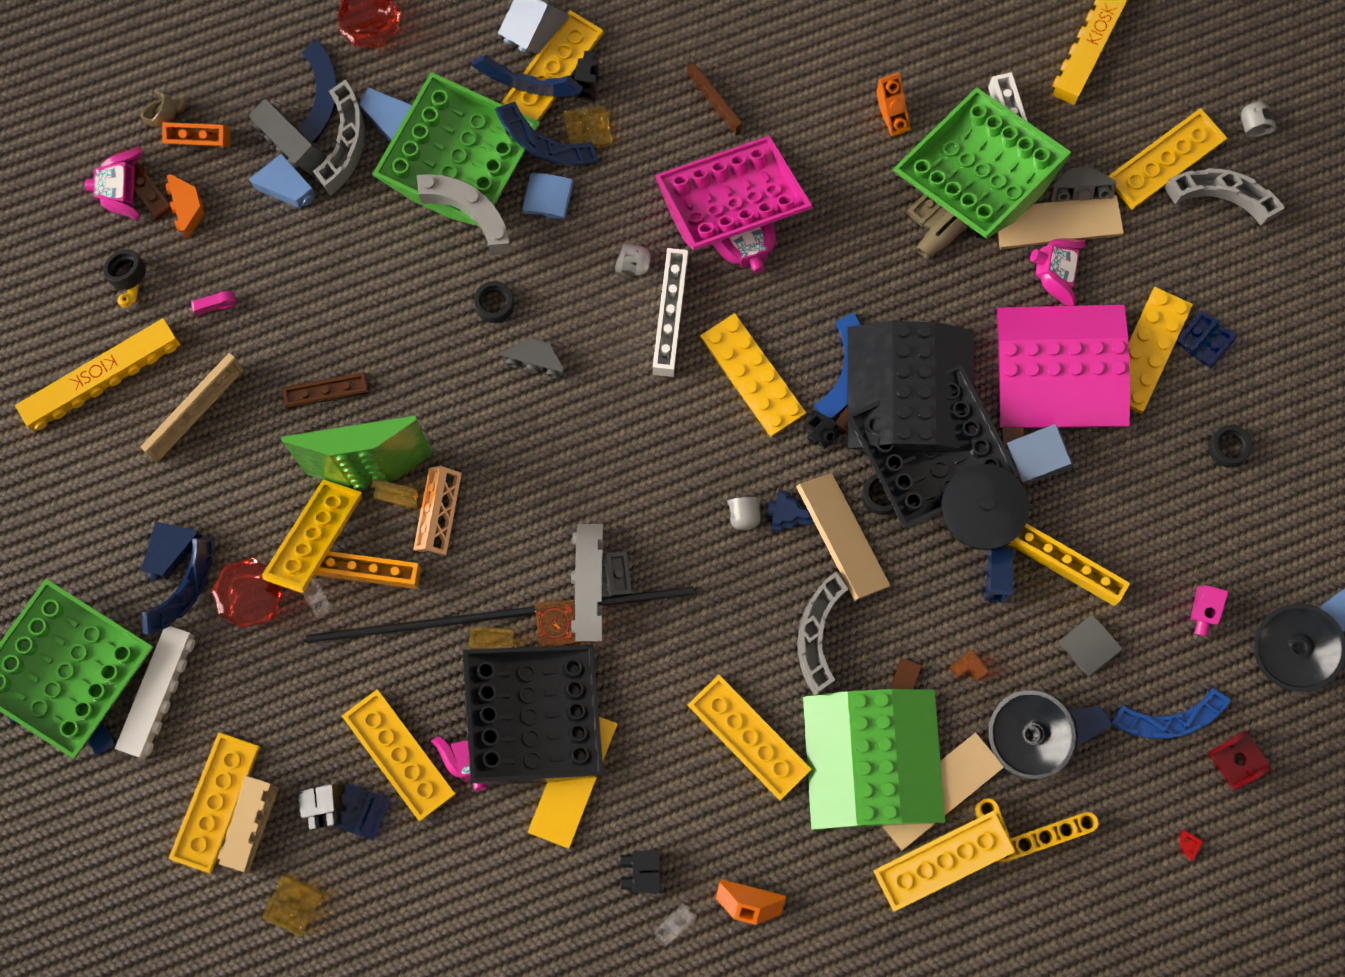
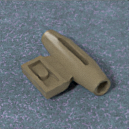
M925 194L907 210V214L921 227L929 228V231L916 247L919 254L925 259L930 258L948 246L968 227V225Z

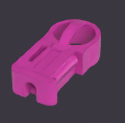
M223 291L191 301L193 312L197 316H201L215 310L233 307L236 305V298L233 291Z

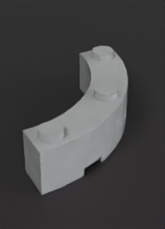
M346 79L329 91L340 115L337 144L332 154L330 153L325 161L313 171L330 196L353 173L361 157L365 140L363 113Z
M1210 168L1194 172L1188 171L1169 179L1164 187L1174 204L1190 198L1205 196L1231 201L1249 212L1260 226L1277 217L1285 209L1280 200L1269 189L1266 190L1257 184L1256 180L1224 169Z
M432 174L417 175L418 193L422 204L451 205L460 209L461 212L469 216L480 226L487 239L490 254L511 252L508 233L499 212L480 191L467 183L451 177Z
M577 524V532H573V545H576L575 571H571V584H575V620H571V633H575L576 641H602V605H598V602H602L603 524Z
M837 572L828 577L810 599L804 610L798 631L799 662L803 676L814 695L835 681L823 655L822 640L825 620L830 609L848 591V587Z

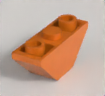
M900 73L880 78L876 93L880 111L891 136L911 130Z
M170 174L167 175L168 183L165 185L168 195H172L173 201L170 202L173 214H176L178 219L175 220V225L178 233L182 232L185 238H189L205 214L201 196L196 187Z
M720 879L716 899L733 919L757 925L780 916L786 896Z

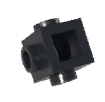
M816 412L803 424L808 433L807 439L809 442L823 449L832 445L840 436L836 430L837 424L834 420L820 412Z

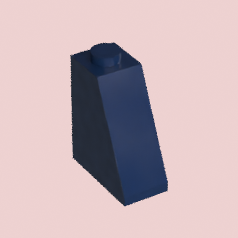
M155 521L141 571L150 580L160 581V578L168 579L192 551V539L200 538L202 534L197 530Z
M1007 545L999 549L988 550L984 601L1006 603L1013 596V549L1007 548Z
M1100 706L1070 709L1078 730L1077 747L1112 726L1110 722L1112 720L1111 716L1105 709L1102 710Z

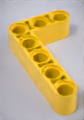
M984 799L975 807L978 819L985 815L981 809L982 805L986 803L991 806L992 811H995L1015 850L1014 853L1006 858L996 861L999 863H1005L1091 833L1098 827L1097 817L1093 813L1086 812L1010 838L999 807L993 799ZM1083 817L1090 820L1091 826L1089 829H1085L1081 825ZM1063 824L1069 827V836L1062 835L1060 828ZM1041 832H1046L1049 835V842L1047 844L1041 842L1039 838ZM1020 839H1025L1028 842L1029 847L1027 851H1022L1019 848L1018 843Z

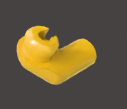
M139 284L128 289L126 293L118 297L117 302L121 307L127 308L136 303Z

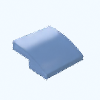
M531 173L522 211L525 214L544 215L546 218L565 219L574 181L561 176Z

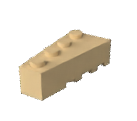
M248 776L244 777L232 821L226 833L225 845L222 846L218 855L220 865L245 873L250 872L279 787Z

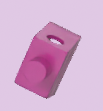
M1207 585L1197 586L1190 620L1197 622L1194 634L1207 637L1210 625L1219 624L1228 591ZM1205 610L1208 612L1207 617L1205 616Z

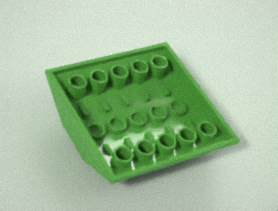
M431 72L373 172V176L405 197L450 219L479 226L469 216L454 206L422 204L418 193L417 175H442L460 180L480 191L495 206L522 158L525 149L510 136L499 120L495 108L503 106L502 104ZM523 115L530 124L529 126L536 131L540 122Z
M976 87L893 168V172L987 239L1016 222L1044 194L1070 157L1071 151Z
M416 416L281 437L283 444L307 475L354 488L355 490H363L367 486L375 484L378 487L386 486L388 482H394L433 455Z
M45 579L0 641V712L75 760L153 646Z
M881 689L846 691L803 697L807 765L812 769L808 773L811 830L945 823L935 690Z

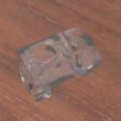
M314 575L302 594L316 617L320 619L333 612L334 609L326 597L320 581Z
M683 903L654 934L667 946L697 919V916Z

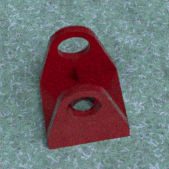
M1246 729L1207 752L1231 790L1256 780L1272 769ZM1237 753L1244 757V764L1242 766L1234 762V756Z

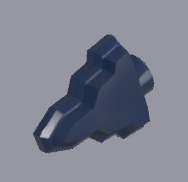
M779 489L776 500L769 501L766 517L772 518L771 531L782 532L784 528L793 529L798 524L805 526L815 524L807 507L802 506L799 499L791 497L790 492Z

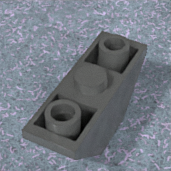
M1092 167L1070 168L1053 184L1051 201L1113 198L1116 181Z
M528 338L502 353L503 362L509 367L517 368L520 366L526 368L531 373L542 372L553 379L558 377L564 378V368L549 343Z

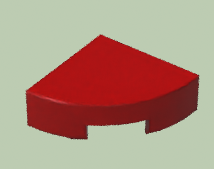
M1182 830L1180 834L1181 850L1189 860L1194 861L1204 841Z

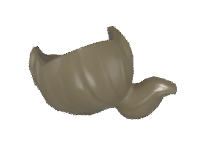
M155 91L154 94H156L158 101L151 102L141 112V118L144 123L158 129L163 127V122L170 123L176 113H182L185 110L186 99L189 97L187 93L181 94L174 101L168 94Z

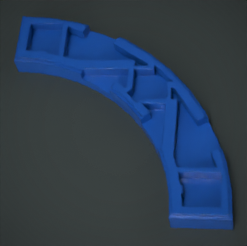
M854 312L835 323L844 346V364L841 375L833 389L822 400L814 404L817 412L831 419L837 416L848 404V327L860 325Z
M1211 688L1198 704L1185 712L1170 716L1154 717L1138 713L1122 705L1111 723L1112 726L1119 730L1143 738H1177L1193 733L1208 725L1227 708L1232 700L1216 689Z

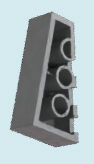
M264 98L249 115L254 121L253 127L260 133L264 132L266 134L264 138L272 145L276 144L277 147L275 149L284 157L287 155L289 157L287 161L294 168L300 167L317 179L313 171L328 156L322 153L321 149L310 141L276 106Z

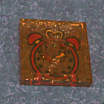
M575 599L535 602L538 646L582 643V641H576L575 633H571V620H575Z

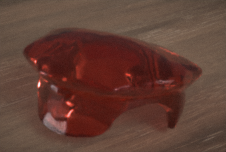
M341 0L337 11L338 29L340 34L355 47L380 48L398 31L400 10L393 0Z
M249 558L227 564L223 567L219 578L211 589L219 616L241 628L263 624L274 616L278 603L282 598V593L279 585L263 580L262 574L267 566L254 558Z

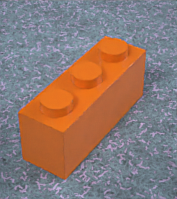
M163 122L162 143L169 145L230 147V126Z

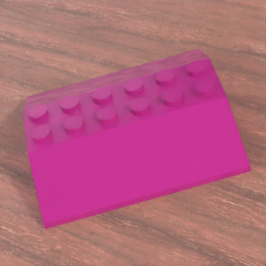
M770 136L655 175L678 231L684 242L693 250L812 209V204Z
M1124 305L997 308L1000 429L1002 427L1046 428L1053 424H1056L1058 428L1130 426L1129 340Z

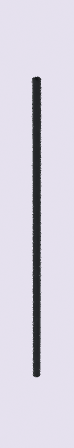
M691 586L603 597L602 602H598V605L609 606L694 595V588ZM575 601L307 634L306 642L313 643L537 615V611H542L543 613L551 607L563 609V605L566 604L571 605L573 610H575Z

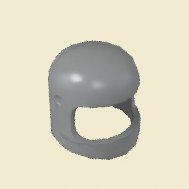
M1253 102L1243 108L1241 120L1247 137L1264 136L1277 130L1274 120L1265 119L1271 112L1267 103ZM1263 125H1270L1271 127L1266 129Z
M623 242L621 253L615 266V272L622 274V272L628 271L635 273L637 276L645 274L650 265L651 257L649 250L643 246Z
M741 497L727 500V506L730 507L731 512L730 522L735 529L746 531L754 529L760 524L761 513L758 497Z

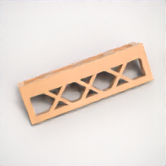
M443 466L429 468L413 550L418 552L429 551L439 555L447 554L462 473ZM447 474L454 476L453 484L450 487L446 483ZM445 494L449 499V505L446 508L442 503V497ZM441 515L445 519V526L443 528H440L438 524V518ZM437 536L442 541L440 549L433 547L434 539Z

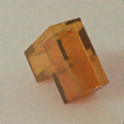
M972 649L948 667L956 678L968 670L975 681L988 672V669Z

